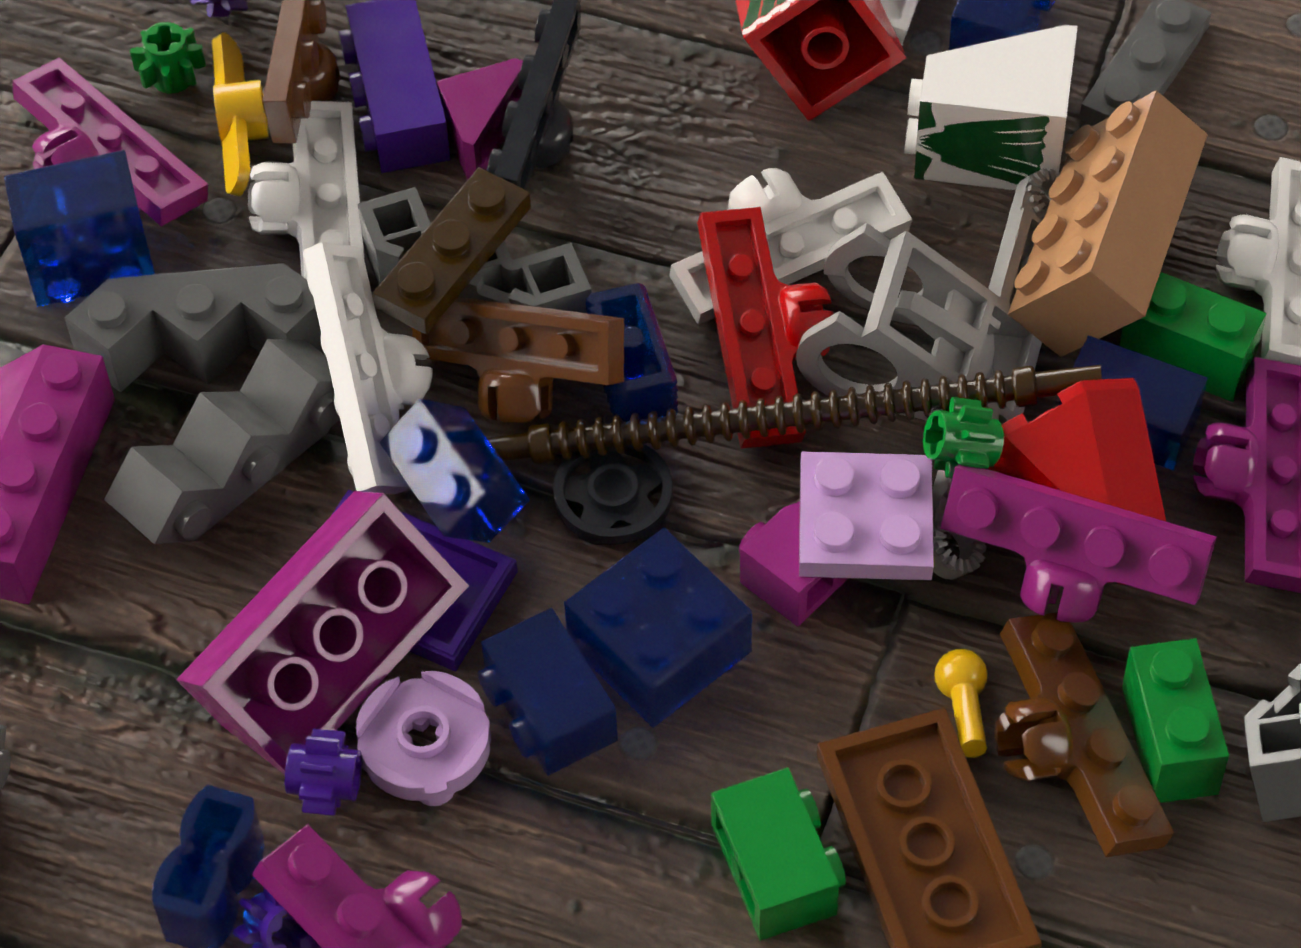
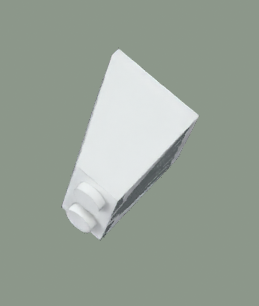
M1063 25L927 55L923 80H911L907 114L919 116L918 119L909 118L905 142V153L916 155L914 179L1016 190L1021 180L1043 168L1055 170L1057 176L1060 169L1077 26Z

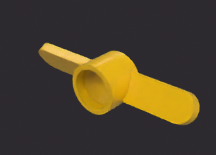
M222 33L212 40L215 85L213 86L214 103L222 143L226 192L235 196H241L247 187L250 176L248 141L269 138L268 122L262 103L264 94L261 80L245 82L241 51L230 35Z

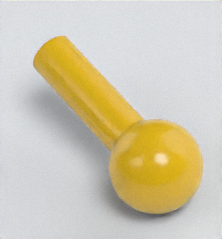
M954 649L939 659L935 668V682L938 689L945 696L952 699L958 740L964 755L969 758L979 757L987 750L978 695L986 686L987 668L982 658L975 652L968 649Z

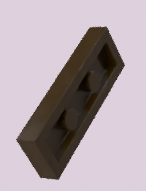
M478 167L372 294L375 308L427 334L531 209L530 192Z

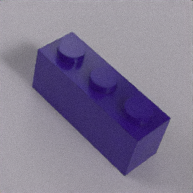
M371 0L345 5L349 29L338 32L345 65L356 63L358 71L348 73L355 108L366 106L367 116L358 117L365 152L376 150L381 173L451 160L446 119L416 0Z

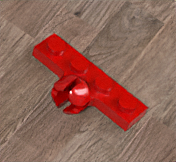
M761 207L701 212L697 226L733 409L738 408L741 400H745L748 406L753 407L756 406L759 398H764L766 404L771 405L775 403L777 396H782L784 402H792L793 396L798 393L792 362L796 360L797 349L803 334L812 326L834 314L833 311L823 310L822 304H832L829 293L825 287L816 282L787 285L778 281L773 271ZM830 347L821 352V357L829 352ZM796 426L787 427L785 435H780L778 429L773 428L769 429L767 437H762L760 431H752L749 439H744L742 434L738 433L740 449L802 442L806 430L803 433H799Z

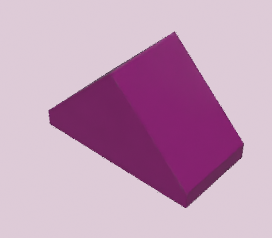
M513 58L436 81L446 119L448 137L467 179L473 175L478 167L484 170L487 169L493 149H499L504 141L502 128L507 106L510 101L517 102L520 100L523 91L518 87L522 60Z

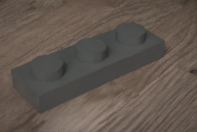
M1153 0L1082 102L1079 119L1091 125H1096L1110 117L1121 104L1127 101L1134 103L1155 90L1164 95L1209 28L1212 12L1184 0Z

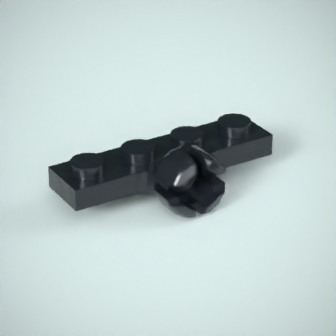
M553 0L551 9H541L534 35V41L538 43L535 56L526 54L520 70L518 87L523 90L520 100L517 102L510 101L505 112L502 128L504 138L503 150L494 148L490 155L487 171L527 190L534 166L542 169L555 165L567 156L570 151V143L573 141L574 121L569 109L559 101V95L581 29V0Z

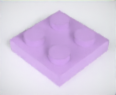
M801 451L799 577L932 580L933 507L931 459H928L926 455Z

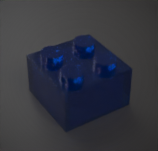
M125 150L3 176L14 233L37 307L53 303H66L76 298L89 296L109 278L155 275L146 230Z
M665 527L564 601L567 643L652 728L752 652V610Z

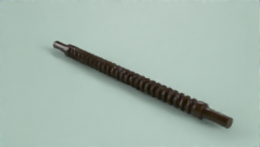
M1101 365L1035 372L1033 366L1013 368L1011 375L1004 376L999 369L995 371L993 378H985L983 372H978L976 379L968 381L964 374H959L957 382L948 383L947 378L941 376L939 384L930 385L929 380L924 378L921 380V386L912 387L911 383L906 380L903 382L901 389H893L891 383H886L884 390L880 392L875 391L872 385H868L866 392L862 394H857L856 389L850 387L845 396H839L835 389L830 391L827 398H821L817 391L811 394V399L802 400L801 395L798 393L793 396L792 402H784L782 396H777L775 403L771 405L766 404L764 398H759L756 406L753 407L748 406L745 400H741L738 408L730 409L729 404L723 402L720 410L712 411L711 406L705 404L702 412L694 413L693 408L688 406L685 408L683 415H676L675 410L670 408L665 417H658L656 411H651L648 419H640L638 413H633L630 421L627 422L623 421L620 415H615L610 424H605L601 417L596 418L595 424L592 426H587L585 420L580 419L575 428H569L568 423L565 421L559 424V429L554 430L549 423L536 424L529 427L528 433L466 440V455L469 465L531 458L535 464L553 462L558 454H562L565 460H570L573 452H580L583 458H588L590 450H598L601 456H605L608 453V448L611 447L616 448L619 454H623L626 446L633 445L637 452H641L646 443H651L655 450H659L661 442L669 441L670 445L676 448L681 439H687L688 443L694 446L699 437H705L706 441L712 444L715 441V436L723 435L724 439L729 442L732 440L734 433H741L744 439H749L752 431H760L762 437H767L769 429L773 428L778 429L780 435H785L787 427L796 426L797 431L803 433L805 425L814 424L815 429L821 431L826 422H832L834 428L839 429L842 421L850 420L851 424L856 427L859 425L861 418H869L871 424H876L879 416H887L889 422H894L896 415L900 413L905 414L908 420H913L915 412L923 411L925 417L929 418L933 410L942 409L949 411L951 397L979 400L984 408H988L989 403H997L1000 409H1005L1008 401H1014L1017 407H1028L1037 405L1038 398L1058 396L1057 393L1079 381L1101 380L1102 372Z

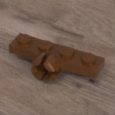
M282 0L262 100L273 143H297L301 119L309 118L311 101L330 102L335 98L339 89L341 76L337 57L328 46L319 42L318 34H324L326 31L327 14L324 0Z
M457 297L427 334L412 327V338L417 339L428 351L430 357L427 359L470 365L477 370L480 377L478 382V407L482 415L487 419L497 421V405L499 418L506 423L530 422L535 416L539 417V419L548 417L553 408L554 378L602 385L624 382V318Z
M1058 612L1048 613L1045 616L1033 615L1010 618L1000 632V636L1030 699L1009 702L1005 707L1006 711L1002 713L995 723L994 736L998 756L1008 757L1025 754L1028 758L1005 761L1003 767L1006 772L1022 781L1051 777L1066 780L1074 789L1106 858L1164 848L1174 835V831L1071 622L1056 620Z

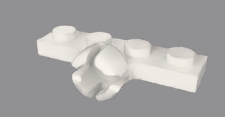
M311 101L310 116L308 119H301L297 143H293L294 162L289 164L262 162L254 166L250 173L251 180L255 181L250 184L248 190V208L250 213L260 216H249L252 230L265 235L290 234L296 237L300 246L301 276L306 279L308 277V270L303 252L306 248L320 242L361 247L363 252L362 230L357 205L360 201L352 102Z
M1280 157L1272 171L1269 220L1246 214L1232 217L1229 223L1231 229L1225 231L1220 239L1217 261L1224 266L1216 265V276L1226 286L1247 291L1254 290L1262 296L1264 312L1267 315L1262 333L1261 358L1301 366V162Z
M769 168L761 172L768 183L765 188H762L758 180L751 175L738 184L730 193L727 210L761 207L773 271L778 281L787 285L824 269V264L832 245L862 225L868 223L891 239L906 230L909 231L912 222L911 216L883 171L821 199L810 200L800 193L789 173L778 168ZM701 251L672 264L669 276L697 324L699 325L715 318L703 252Z
M320 242L304 249L303 252L308 270V287L314 298L321 329V346L327 357L334 388V405L341 420L347 447L348 468L354 479L356 491L397 494L415 487L400 422L399 409H404V405H415L421 402L430 388L433 369L431 367L415 366V359L425 360L430 356L417 339L407 335L387 333L381 328L376 315L362 248Z

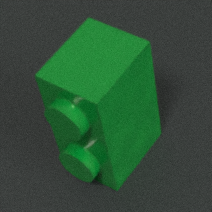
M1160 272L1145 317L1124 326L1122 329L1118 357L1233 402L1246 378L1247 368L1253 358L1257 357L1267 313Z
M1197 638L1130 647L1122 690L1142 767L1159 803L1219 795L1229 753Z
M789 767L711 793V825L759 941L837 915L839 887L846 885L844 869L833 846L823 848L816 832V828H819L821 823L815 800L808 788L798 790Z

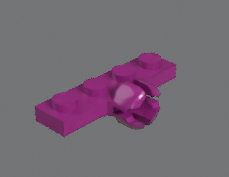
M60 57L12 81L13 99L50 130L33 142L32 148L36 153L33 167L43 186L47 190H53L52 192L56 198L74 200L93 190L99 184H110L120 190L160 226L208 201V183Z
M1254 357L1246 370V427L1224 423H1213L1207 427L1206 437L1199 440L1193 461V470L1201 475H1206L1207 478L1193 475V486L1195 491L1203 497L1234 502L1243 509L1245 515V583L1301 593V366Z
M959 464L954 470L940 528L1013 550L1022 555L1027 566L1020 593L1023 603L1030 610L1045 616L1048 603L1055 604L1061 587H1064L1056 620L1073 623L1086 622L1094 616L1099 609L1104 586L1107 582H1119L1196 605L1200 599L1216 536L989 469L961 466Z
M308 824L260 861L252 874L322 948H445L453 941V938L462 927L461 908L451 890L429 909L420 901L421 898L440 883L441 880L435 875L425 871H406L386 888L374 889L367 885Z

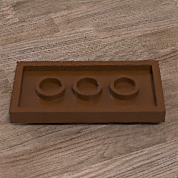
M946 708L817 743L819 764L889 948H1041L1042 942Z

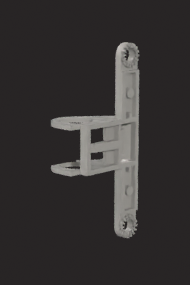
M1043 168L1024 178L1017 185L989 288H986L907 230L889 239L866 223L835 242L828 252L824 264V274L828 276L837 291L851 302L868 309L869 313L864 327L841 311H838L808 329L800 340L796 354L797 365L802 375L810 384L828 396L832 389L837 390L839 396H845L850 387H854L857 394L865 393L867 384L849 381L834 373L824 363L821 352L827 347L837 344L864 346L886 357L893 364L898 375L892 381L887 382L892 384L893 389H901L903 382L906 380L911 383L912 387L921 386V380L924 378L929 380L930 385L939 384L941 376H945L948 383L957 382L959 374H964L968 381L976 379L978 372H983L985 378H993L995 371L998 369L1002 371L1004 376L1011 375L1012 369L1015 367L1033 366L1035 370L1042 342L1010 317L1008 312L1017 290L1014 286L1015 279L1021 269L1027 264L1034 245L1032 234L1038 224L1044 219L1047 208L1043 209L1045 206L1044 202L1039 204L1038 201L1042 199V196L1037 194L1042 191L1050 201L1051 198L1048 196L1049 189L1060 174L1056 176L1055 170ZM864 256L885 257L875 293L865 289L852 278L848 270L850 262ZM907 266L917 273L923 283V289L918 293L903 290L900 292ZM891 320L919 326L935 339L931 354L891 327ZM886 383L872 386L875 391L880 392L884 390ZM1008 401L1005 409H1000L997 403L988 404V408L993 410L992 419L999 420L1001 424L1023 413L1025 407H1017L1014 401ZM923 411L915 412L914 418L928 419ZM938 470L932 489L933 572L944 579L952 580L971 573L980 567L979 563L985 559L982 554L986 552V542L947 531L955 538L960 550L959 559L955 555L949 556L951 550H945L944 548L948 546V543L942 542L946 538V534H944L946 530L940 528L952 479L945 477V471Z

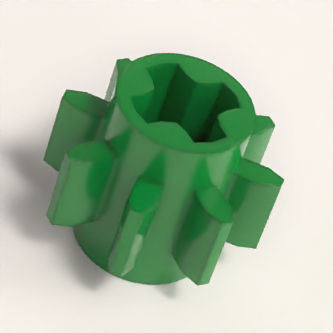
M161 22L149 27L146 31L142 30L140 32L143 47L130 49L134 71L140 73L142 86L145 89L154 86L163 93L172 94L181 92L190 85L194 86L196 84L193 69L206 67L203 46L197 44L193 28L190 27L183 30L175 23Z
M951 397L949 411H934L929 416L923 432V449L928 459L935 460L934 469L945 471V477L953 479L954 470L958 464L988 469L998 462L1003 450L1004 432L1000 421L992 419L993 410L991 408L982 407L979 400Z

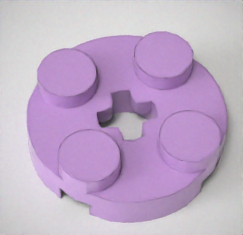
M424 671L421 672L422 678L409 679L400 683V677H396L386 681L374 690L366 699L359 712L356 733L358 750L361 751L362 767L373 783L385 792L405 800H419L428 806H440L447 803L455 792L468 786L479 775L487 762L490 753L491 730L484 704L479 694L469 684L460 678L444 672ZM429 725L437 727L435 732L436 742L423 747L413 745L412 737L408 734L409 731L415 729L423 732Z

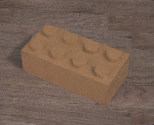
M1157 90L1134 103L1127 101L1121 104L1110 117L1092 127L1085 125L1072 135L1065 147L1067 158L1061 174L1049 189L1048 196L1051 200L1044 219L1038 224L1032 234L1034 245L1029 259L1015 279L1014 286L1017 290L1008 315L1060 357L1146 315L1208 135Z

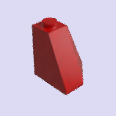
M1134 378L1079 381L1057 393L1062 402L1061 405L1047 410L1036 419L1028 422L1024 414L1021 413L1002 424L1004 432L1003 450L998 462L994 466L989 467V470L1166 522L1140 390Z

